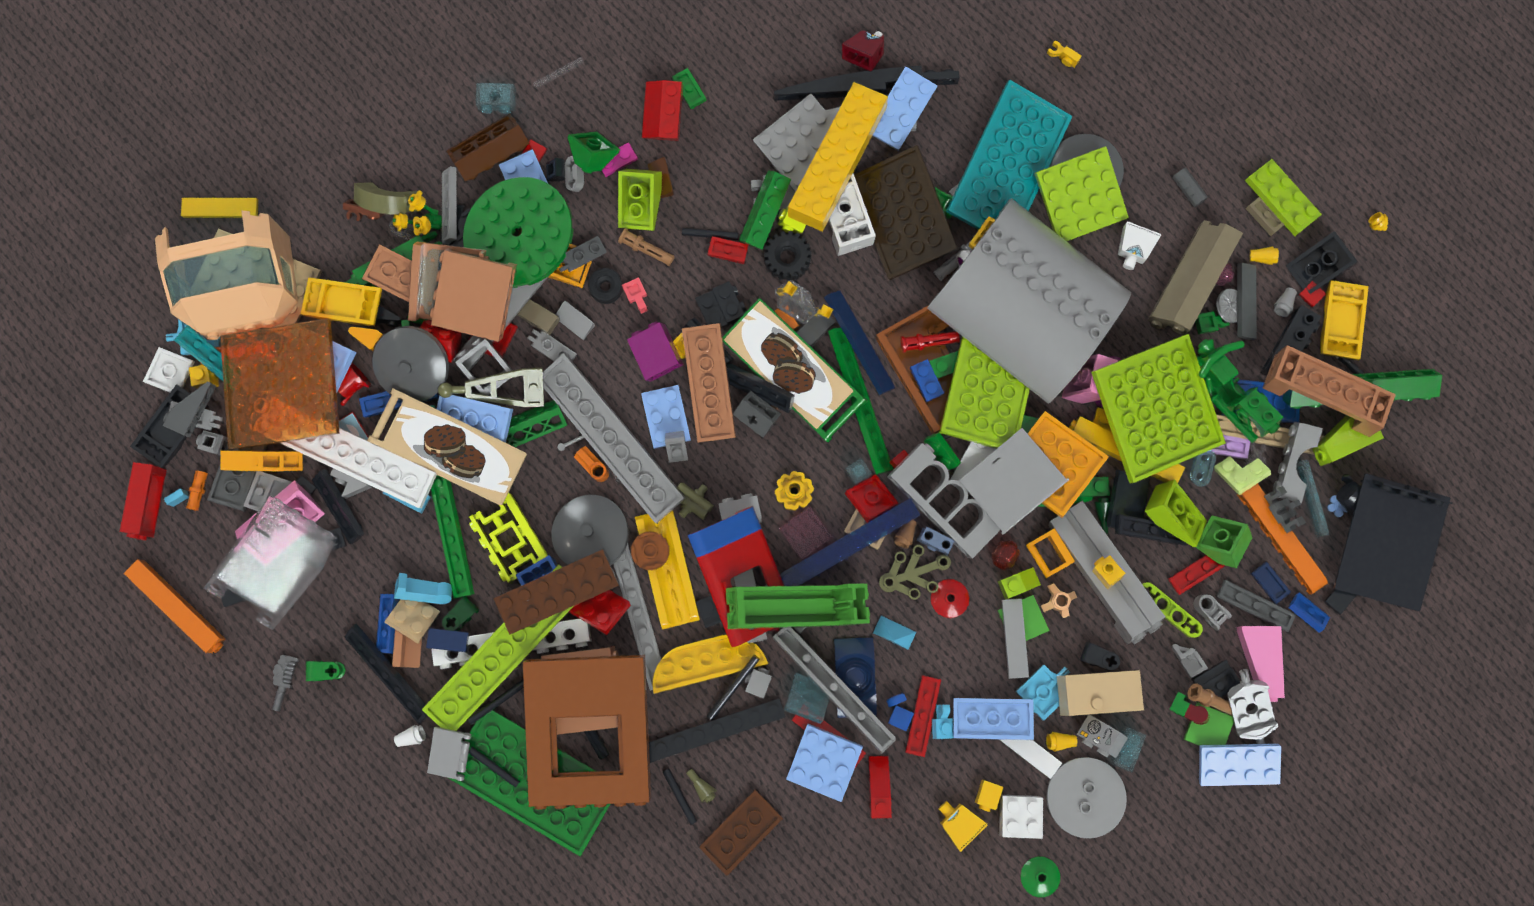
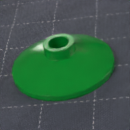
M1041 856L1034 857L1024 864L1021 870V883L1024 889L1032 896L1047 897L1058 888L1060 872L1052 860ZM1040 874L1045 875L1044 881L1038 880Z

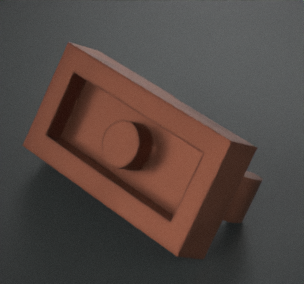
M353 199L343 203V209L348 210L346 214L347 219L352 217V213L357 215V221H360L363 215L374 220L385 215L364 209L357 205Z

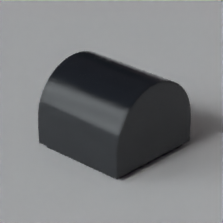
M554 158L546 163L547 181L565 180V160Z

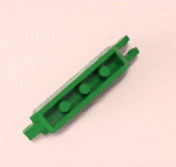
M433 231L422 237L418 235L392 249V251L412 261L413 244L417 241L428 243L437 237V233ZM440 241L434 243L443 245ZM371 261L352 270L354 274L351 275V279L344 283L377 287L362 279Z

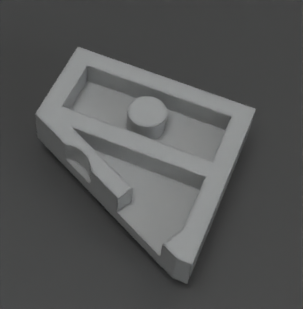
M257 471L244 507L259 511L292 482Z

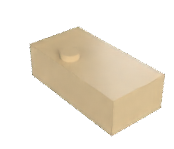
M1140 670L1057 676L1060 716L1144 710Z

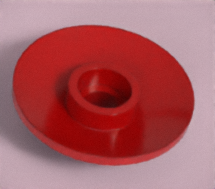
M946 579L938 583V590L935 593H931V604L939 615L946 618H955L963 614L967 609L969 593L966 587L959 581ZM948 595L954 596L953 602L948 601Z

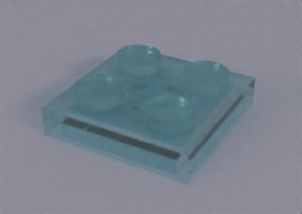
M796 673L784 711L821 724L829 698L809 677Z

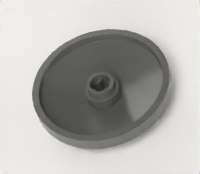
M1078 134L1065 139L1059 144L1049 166L1051 167L1106 146L1119 187L1124 174L1122 158L1117 149L1106 139L1093 134Z
M414 326L397 327L383 335L374 348L372 358L373 370L378 382L389 394L392 388L422 402L436 395L439 385L446 383L449 373L447 354L437 338L424 329Z
M583 495L572 499L558 512L552 526L553 547L560 559L567 565L604 549L610 565H613L623 554L629 539L628 522L623 511L613 501L599 495Z

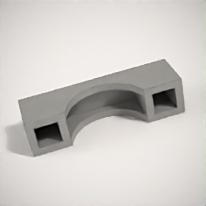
M1294 422L1290 426L1288 432L1290 439L1283 450L1285 457L1278 468V481H1275L1273 486L1275 493H1277L1275 489L1284 486L1287 493L1279 498H1288L1290 501L1299 500L1302 503L1307 484L1297 474V460L1304 451L1318 447L1323 428Z

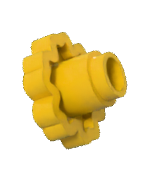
M792 471L790 476L783 474L777 480L778 488L775 490V495L779 503H784L785 509L796 511L799 506L805 508L811 502L812 497L810 494L814 491L812 481L805 479L802 472ZM792 488H796L798 493L792 494L790 491Z

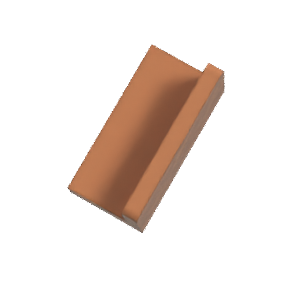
M395 630L392 667L419 668L422 639L417 644Z

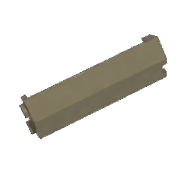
M1205 220L1199 225L1148 318V321L1151 322L1154 328L1165 329L1169 325L1173 331L1179 334H1187L1191 330L1243 234L1241 231L1224 223H1220L1218 226L1211 225L1210 221Z

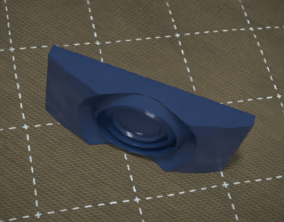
M873 638L834 639L836 675L877 716ZM837 707V718H847Z

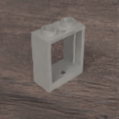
M478 337L471 343V348L467 351L463 349L456 354L455 363L469 380L476 378L463 362L484 346L504 368L501 373L513 371L486 338L481 339ZM509 379L496 381L497 388ZM486 383L483 387L482 385L475 386L480 393L491 394L490 383Z

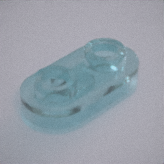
M1212 450L1194 457L1190 480L1199 487L1206 486L1211 480L1216 460L1215 453ZM1205 454L1206 458L1202 460L1201 457ZM1198 473H1201L1200 479H1197Z

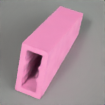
M1281 626L1237 627V633L1253 680H1260L1268 684L1271 702H1278V698H1285Z

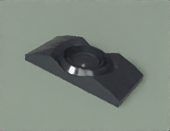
M176 384L130 447L160 468H164L175 457L187 438L164 427V416L169 411L171 401L179 403L191 393Z

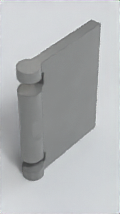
M434 727L427 773L463 781L465 776L457 774V771H466L470 742L462 740L463 738L471 739V734Z

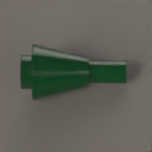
M1098 498V502L1094 503L1100 526L1105 533H1108L1106 525L1110 498Z

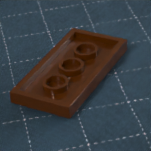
M755 789L699 848L728 876L773 830L783 817Z

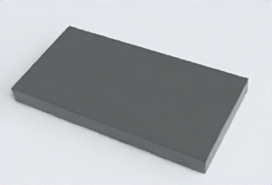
M232 428L224 451H266L270 439ZM219 464L207 501L245 512L246 507H244V503L257 471L220 470Z

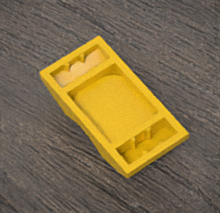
M308 277L300 314L322 320L375 326L382 289Z
M1333 280L1329 282L1324 303L1325 315L1320 338L1321 354L1354 360L1361 359L1369 286Z

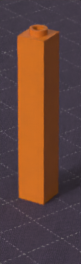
M137 559L124 572L205 653H216L223 647L222 643L225 638L145 560Z

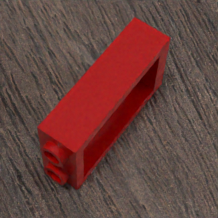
M133 462L120 532L127 533L126 537L147 541V537L154 538L166 469L151 464Z

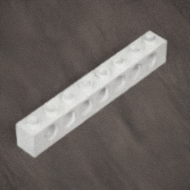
M581 619L561 621L550 631L555 634V641L548 643L545 636L532 651L537 650V654L549 652L548 648L556 647L558 651L568 649V645L576 644V648L588 646L587 642L592 641L590 625ZM569 629H573L575 632V637L572 640H568L565 636L566 631ZM494 632L469 636L467 653L458 652V656L454 659L451 658L450 651L432 649L434 666H440V669L452 668L454 663H459V666H463L472 657L469 653L470 646L475 644L479 649Z

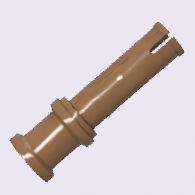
M627 228L623 230L618 243H624L632 247L633 251L639 250L667 264V266L671 265L675 257L674 255L644 241L641 235L637 236L629 232Z
M1199 684L1191 685L1188 690V698L1190 700L1198 701L1205 707L1212 706L1233 716L1229 701L1216 696L1214 691L1210 689H1203Z

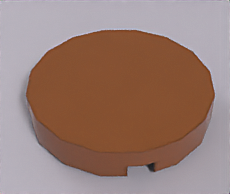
M644 532L638 535L631 546L633 561L645 570L661 568L667 562L670 555V547L667 540L656 532Z

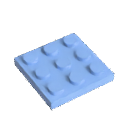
M807 724L786 780L842 802L863 746Z

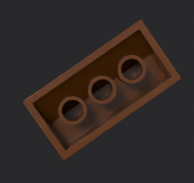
M509 113L446 152L466 182L476 178L482 171L490 170L499 161L508 159L514 152L522 151L530 143L519 124Z

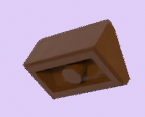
M665 157L647 164L649 171H662L660 198L673 196V188Z

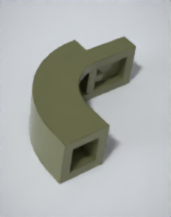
M373 182L354 183V202L360 207L390 215L411 212L409 211L410 204L408 199L412 194H416L417 191L393 192L380 189Z

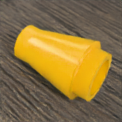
M1272 246L1250 250V261L1269 265L1278 263V248Z
M1052 732L1047 734L1046 737L1047 748L1056 752L1076 747L1077 737L1076 735Z

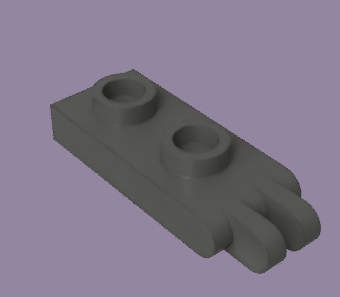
M599 236L565 253L566 257L563 260L565 266L559 269L560 272L567 269L571 272L607 253Z

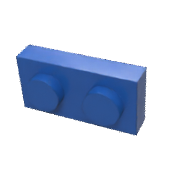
M928 359L910 367L926 402L944 395V391Z
M1300 592L1294 596L1288 607L1319 633L1325 629L1330 619L1327 614Z

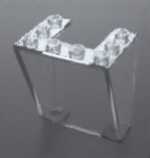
M270 495L212 573L204 589L221 599L228 588L259 607L261 610L256 621L273 630L321 572L337 537L330 531L318 526L314 521L301 515L297 510L285 505L280 499ZM212 584L218 585L221 590L215 589ZM263 615L269 616L272 622L267 621Z

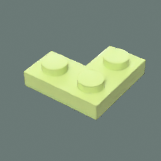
M1229 456L1214 466V470L1238 495H1241L1271 475V470L1259 458L1241 468Z

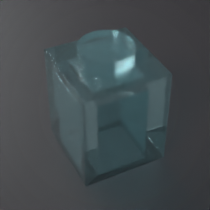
M862 458L844 470L854 486L872 475Z

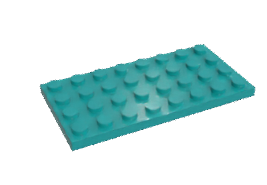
M1012 80L1007 81L946 212L979 230L988 216L994 219L998 217L999 212L1010 198L1029 211L1039 190L1035 172L1050 166L1072 116Z

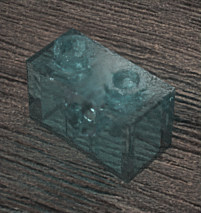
M477 83L476 106L478 110L486 114H490L492 111H499L503 114L516 111L515 85Z
M1122 727L1121 733L1128 737L1118 756L1116 758L1111 757L1109 764L1125 771L1133 772L1146 735L1128 727Z

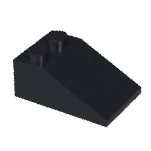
M1334 231L1288 263L1286 267L1303 290L1307 289V286L1312 281L1317 284L1308 290L1311 294L1359 262Z

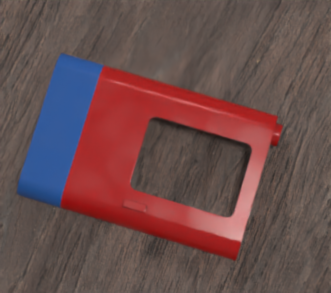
M751 506L740 510L731 517L689 534L688 538L731 647L739 646L773 629H728L727 613H730V608L726 602V588H732L731 578L759 566L767 586H784L754 507Z

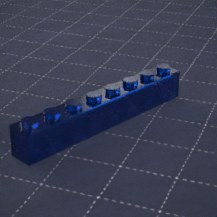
M912 499L904 501L782 572L780 576L784 586H801L920 517V513Z

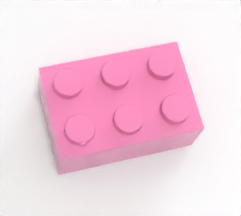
M1100 354L1090 356L1079 372L1063 389L1062 398L1081 404L1101 400L1091 372L1115 363L1118 360Z

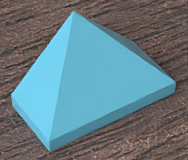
M880 616L873 634L908 650L916 632Z

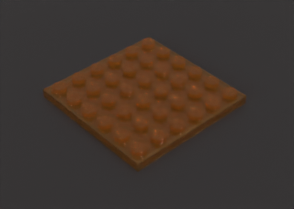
M326 318L220 336L228 449L234 450L340 434L330 319Z

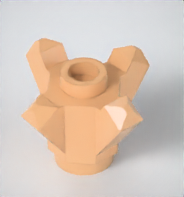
M1054 583L1049 585L1048 589L1051 593V598L1048 603L1041 605L1043 612L1054 609L1060 612L1062 618L1070 616L1068 608L1071 600L1077 598L1075 591L1067 594L1060 591Z

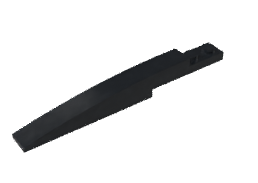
M906 66L936 85L958 84L960 78L959 71H954L953 69H946L943 72L928 70L922 73L921 66ZM905 67L855 72L793 85L774 91V101L800 100L806 98L809 94H812L815 99L846 97L853 82L885 95L886 88L894 87Z

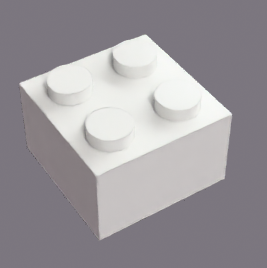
M1001 795L999 835L1011 838L1043 839V797Z

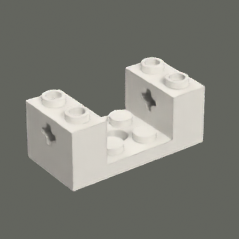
M852 174L829 218L833 231L832 241L837 256L871 246L876 237L854 174ZM848 204L850 211L842 212L840 205Z

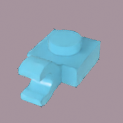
M936 705L937 719H932L933 739L954 738L953 718H948L950 705Z

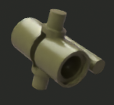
M685 483L678 485L677 489L686 497L681 502L682 510L678 514L685 518L688 513L691 514L693 512L704 520L707 517L706 514L714 507L713 504L704 498V493L708 488L703 484L699 489L695 490Z

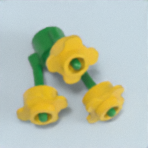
M420 190L409 197V211H420L424 208L430 213L425 214L421 218L414 217L413 220H408L407 214L399 213V215L393 216V225L399 232L401 229H406L407 224H413L415 235H420L421 233L426 235L431 228L439 230L442 227V215L438 214V210L432 209L425 204L426 199L422 196V191Z

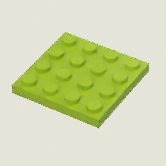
M1106 146L1035 172L1052 229L1065 241L1129 218Z

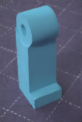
M399 573L395 583L394 599L447 604L452 599L451 584L446 582L437 583L407 578V574Z

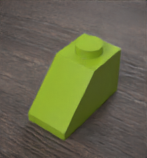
M1034 567L998 581L1005 600L1041 585Z

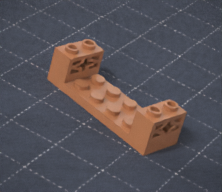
M1288 345L1274 356L1263 385V389L1278 396L1283 395L1290 389L1355 419L1352 429L1368 437L1384 428L1396 395Z

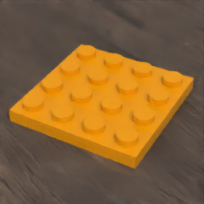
M1045 411L1027 434L1062 475L1069 479L1067 483L1042 502L1044 506L1063 518L1109 456Z

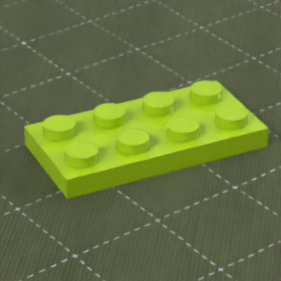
M1273 159L1245 180L1294 236L1322 215Z

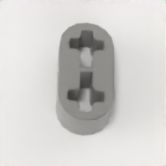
M570 156L565 162V184L568 190L579 192L584 186V172L575 164L573 156Z

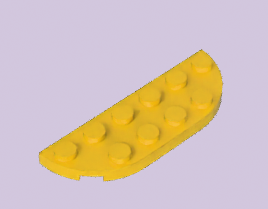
M727 635L682 645L669 651L658 663L653 676V693L656 694L741 672L753 655L760 658L754 668L768 665L764 653L756 644L745 642L739 646L731 647Z

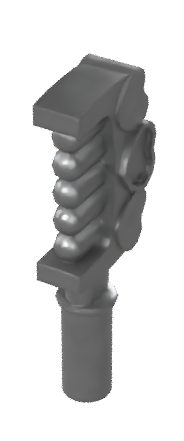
M281 655L278 664L274 666L273 684L278 686V690L276 691L272 710L280 711L284 695L286 694V688L292 687L290 685L291 679L293 678L292 675L294 674L296 662H299L298 658Z

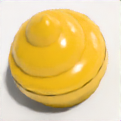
M1377 212L1368 220L1372 230L1386 231L1388 228V217L1386 214Z

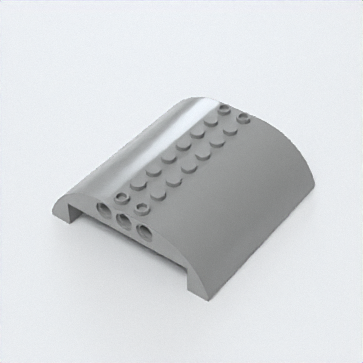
M1010 198L999 212L998 217L947 284L932 300L927 309L1049 404L1067 386L1093 354L1125 308L1131 292Z

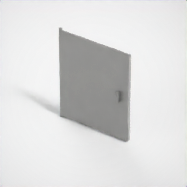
M1021 428L959 481L1002 530L1001 534L1004 535L1067 483L1069 479L1062 475L1025 430Z

